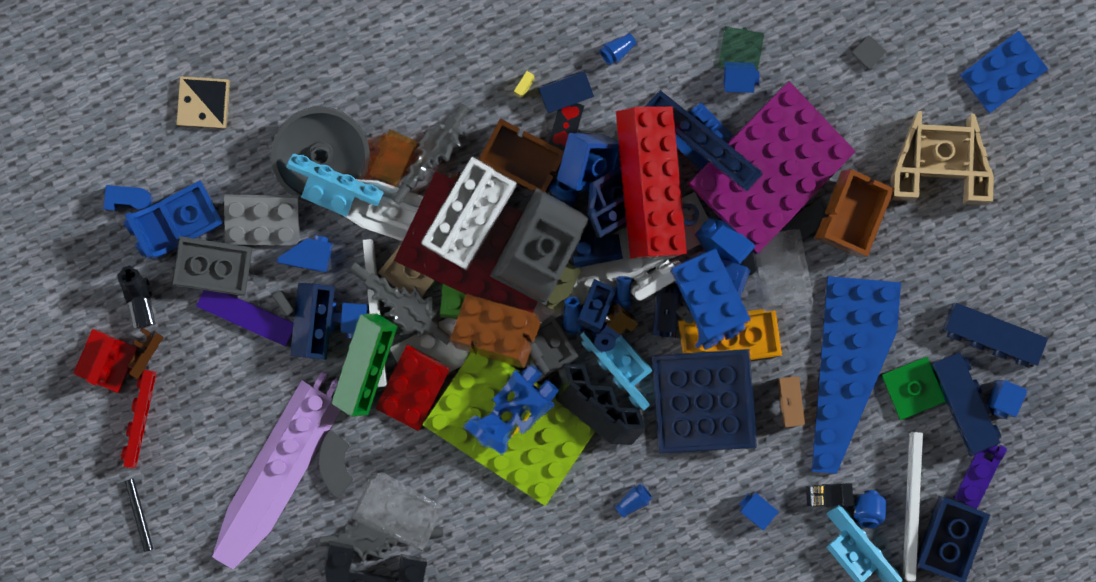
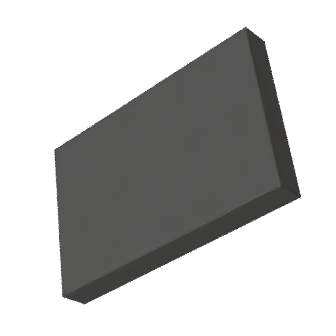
M179 236L171 285L245 296L252 247Z

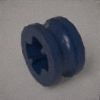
M691 203L682 205L683 209L688 208V211L690 209L694 211L692 215L693 220H684V225L691 226L695 224L699 218L698 208Z

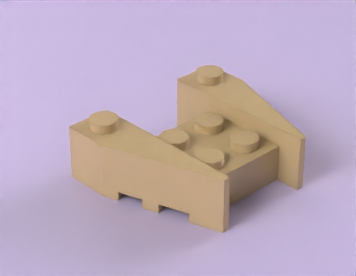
M918 111L914 115L891 175L890 187L894 188L890 200L915 202L919 198L920 176L964 179L963 204L988 206L992 203L994 176L979 133L980 129L976 115L971 114L966 119V127L923 125L922 111Z

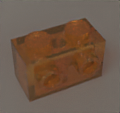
M390 129L388 134L383 133L378 143V147L381 148L378 156L373 155L368 165V169L371 170L370 176L398 187L417 146V141Z

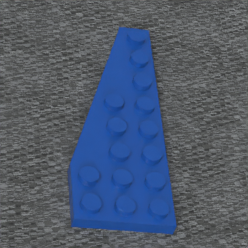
M827 276L812 472L837 474L897 333L901 282Z

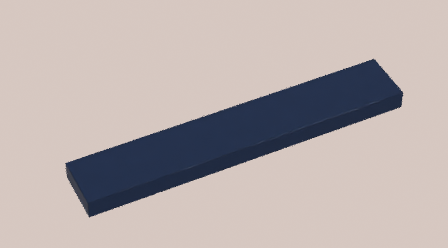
M661 90L645 106H673L675 135L745 192L763 175L760 169Z

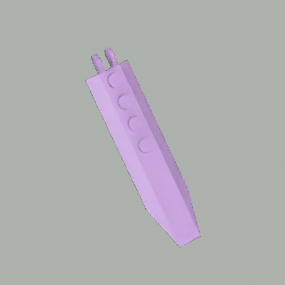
M324 370L320 373L314 386L309 385L303 380L300 382L228 506L212 557L231 569H234L271 532L341 409L332 404V396L339 382L338 378L332 381L327 394L319 390L327 378V372Z

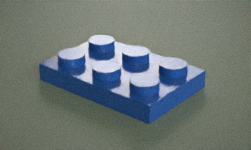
M1018 31L960 74V76L986 111L991 113L1046 72L1048 68L1021 32Z

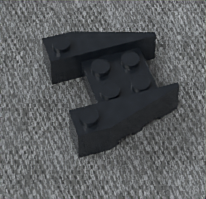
M328 541L324 562L326 582H424L427 566L425 558L401 554L397 578L350 570L354 552L353 545Z

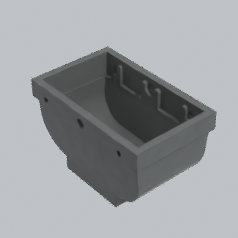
M536 188L490 277L546 305L590 220L589 216Z

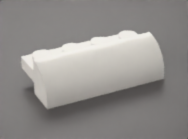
M472 157L426 234L422 244L443 258L467 270L517 184Z

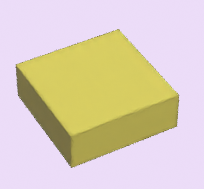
M526 71L514 90L516 96L520 98L525 96L535 80L532 73Z

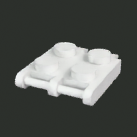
M665 259L656 264V269L649 273L644 271L634 277L635 281L631 283L632 295L638 300H643L672 283L675 279L670 270L682 263L678 259H673L670 262L668 259Z

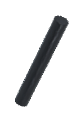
M134 478L126 480L124 482L144 552L153 550Z

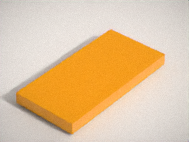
M775 307L747 311L751 320L744 325L745 330L729 340H726L724 337L717 345L707 350L704 347L696 349L694 345L699 339L695 320L692 324L686 323L684 320L678 321L682 353L750 349L751 360L782 356Z

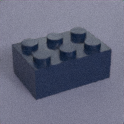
M939 496L917 554L916 566L957 582H966L991 514Z

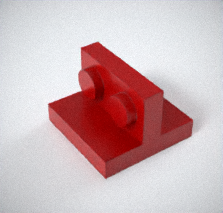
M92 329L73 374L86 379L88 383L100 385L119 393L130 369L127 365L132 356L137 353L138 347Z

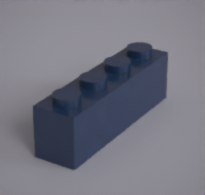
M952 303L942 331L948 333L947 338L961 342V339L970 341L969 346L981 351L986 347L993 350L992 355L1005 360L1007 356L1017 359L1015 364L1028 369L1030 365L1038 366L1048 340L1047 337L959 303Z
M961 352L934 362L931 367L969 456L971 457L1000 444L999 439L1002 438L996 424L992 425L989 418L991 410L987 402H982L980 398L981 388L976 379L973 380L969 373L972 369L967 357H962Z

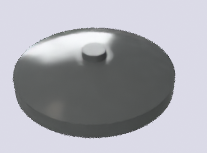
M324 106L302 109L286 119L274 137L271 150L273 171L281 186L292 196H299V200L312 204L315 203L301 198L309 177L286 167L293 154L304 155L313 162L320 165H328L334 171L351 175L355 179L364 180L370 163L369 144L361 126L348 114L338 109Z

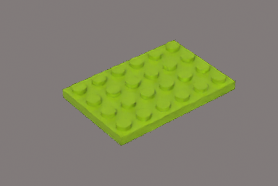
M478 351L477 354L470 353L422 425L546 506L595 431L560 404L556 397L551 400L555 404L554 407L540 417L527 432L522 434L519 431L509 439L507 450L503 455L493 448L483 446L470 431L464 428V425L474 416H479L482 419L490 415L496 405L493 398L508 383L513 372L519 370L510 364L481 356ZM535 382V385L540 389L542 385ZM511 392L508 395V401H512L514 399L515 393ZM506 411L502 414V420L510 421L513 414L510 411Z

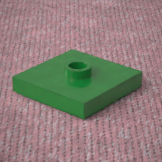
M927 356L881 375L899 420L946 402Z

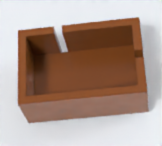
M853 169L841 171L824 213L828 217L822 218L815 239L857 258L868 257L894 188L877 180L870 181V177Z
M466 294L450 341L457 349L477 354L478 351L481 356L525 368L532 349L528 342L534 343L541 323L534 313Z

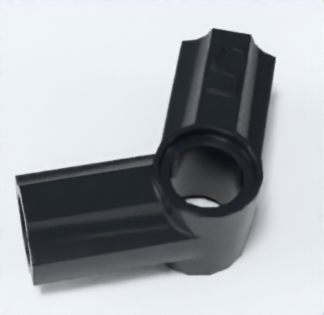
M131 265L122 267L120 273L117 274V278L122 287L124 299L129 304L134 329L156 324L150 301L152 293L148 291L147 287L150 285L148 278H143L138 269L132 268Z

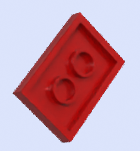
M407 344L375 409L419 431L451 367Z

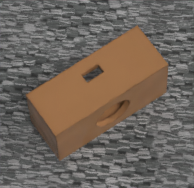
M799 376L777 378L783 427L805 425Z

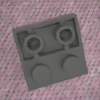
M553 315L541 322L534 343L528 342L532 349L526 366H535L542 373V376L536 381L539 383L557 372L563 364H570L579 358Z

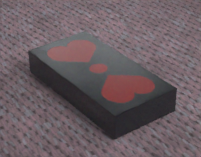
M576 103L557 111L549 144L563 151L565 150L569 133H577L585 105Z

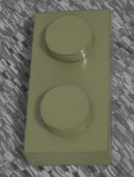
M567 263L546 305L543 306L559 314L582 270Z

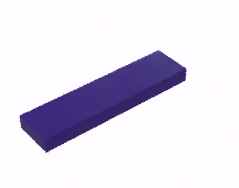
M203 290L196 306L285 347L293 333L294 323L230 294Z

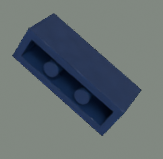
M298 283L290 356L327 360L335 286Z

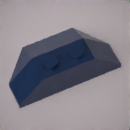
M621 166L590 183L588 216L597 238L602 237L626 222Z

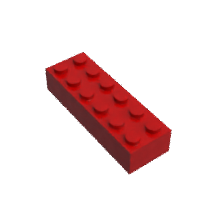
M673 106L632 107L616 111L630 259L670 257L687 254Z

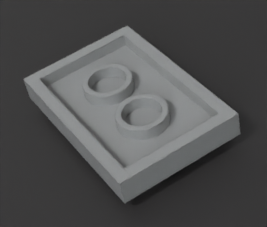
M225 194L226 244L288 246L299 244V196Z

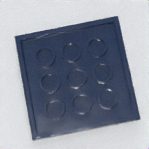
M750 349L652 356L659 454L757 448Z

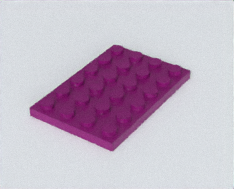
M788 81L727 143L762 171L763 175L745 192L708 162L688 185L723 221L750 240L755 246L752 252L758 254L856 151L800 91Z

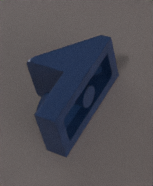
M594 279L581 306L582 309L576 324L599 333L617 288Z

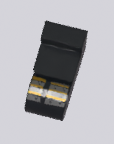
M852 483L806 486L807 506H854Z

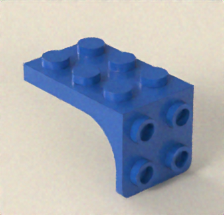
M201 180L146 209L135 213H126L125 217L127 220L124 221L128 232L131 235L134 234L138 240L135 245L141 256L155 261L177 249L179 236L197 239L224 224Z
M716 249L670 270L698 329L699 339L694 344L696 349L704 347L707 350L717 345L724 337L726 340H729L746 329L744 325L751 319Z

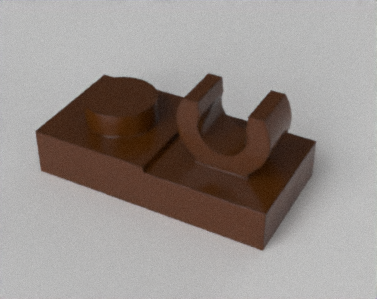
M143 328L140 331L146 335V340L138 342L134 339L133 343L138 347L145 348L138 356L134 354L127 365L130 368L128 373L137 379L164 338L155 331L151 336L150 332Z

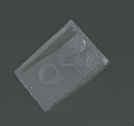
M800 229L780 231L758 254L753 253L760 308L765 312L813 305L811 281Z
M385 473L371 474L351 518L372 530L424 551L443 506Z

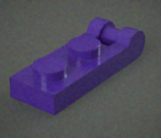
M999 445L974 455L954 498L977 509L1007 448ZM986 452L993 454L991 461L983 458Z

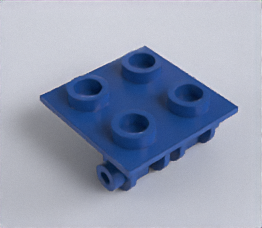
M701 102L689 112L726 143L733 138L730 131ZM676 136L677 148L700 171L708 161Z

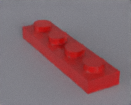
M144 370L143 374L137 379L136 387L140 389L138 398L133 399L131 412L135 413L133 422L128 423L126 436H129L128 445L123 447L121 460L124 461L123 467L137 468L157 371Z

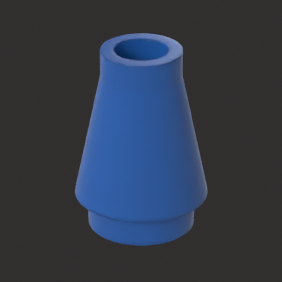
M627 33L625 36L603 44V48L599 52L609 66L612 64L617 65L637 43L635 38L630 33Z
M568 297L565 300L562 326L570 334H578L584 330L583 326L576 324L582 309L580 300L577 297Z
M640 483L637 486L634 485L615 508L625 518L627 515L649 505V501L653 498L646 487Z

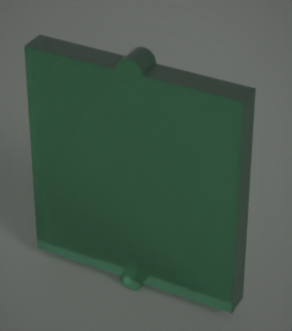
M725 26L718 68L724 69L725 62L754 63L755 69L758 71L764 33L749 31L746 27L738 29Z

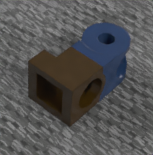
M615 303L608 311L600 332L597 333L592 330L591 336L595 347L601 352L613 349L616 339L626 328L632 332L638 325L634 315Z

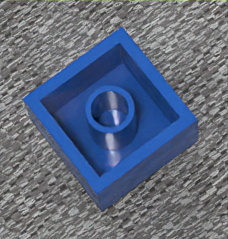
M569 133L557 180L575 190H589L591 182L618 167L620 160L619 142L605 134Z

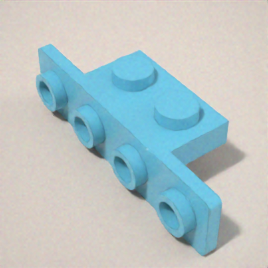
M293 154L286 166L290 170L309 177L301 198L346 217L355 197L378 206L384 194L383 191L372 184L362 183L351 175L341 174L334 171L328 165H320L311 161L304 155Z
M587 330L580 335L583 339L581 343L589 352L593 351L598 356V364L605 371L610 370L615 376L613 378L615 384L621 390L624 388L631 395L629 400L636 408L647 409L650 404L635 385L652 372L651 367L622 334L616 339L613 349L601 352L595 347L591 334Z
M838 505L826 513L841 531L826 548L855 582H864L873 572L877 574L882 582L903 581L896 568L888 563L883 557L881 550L872 544L867 538L865 531L857 526L847 510Z

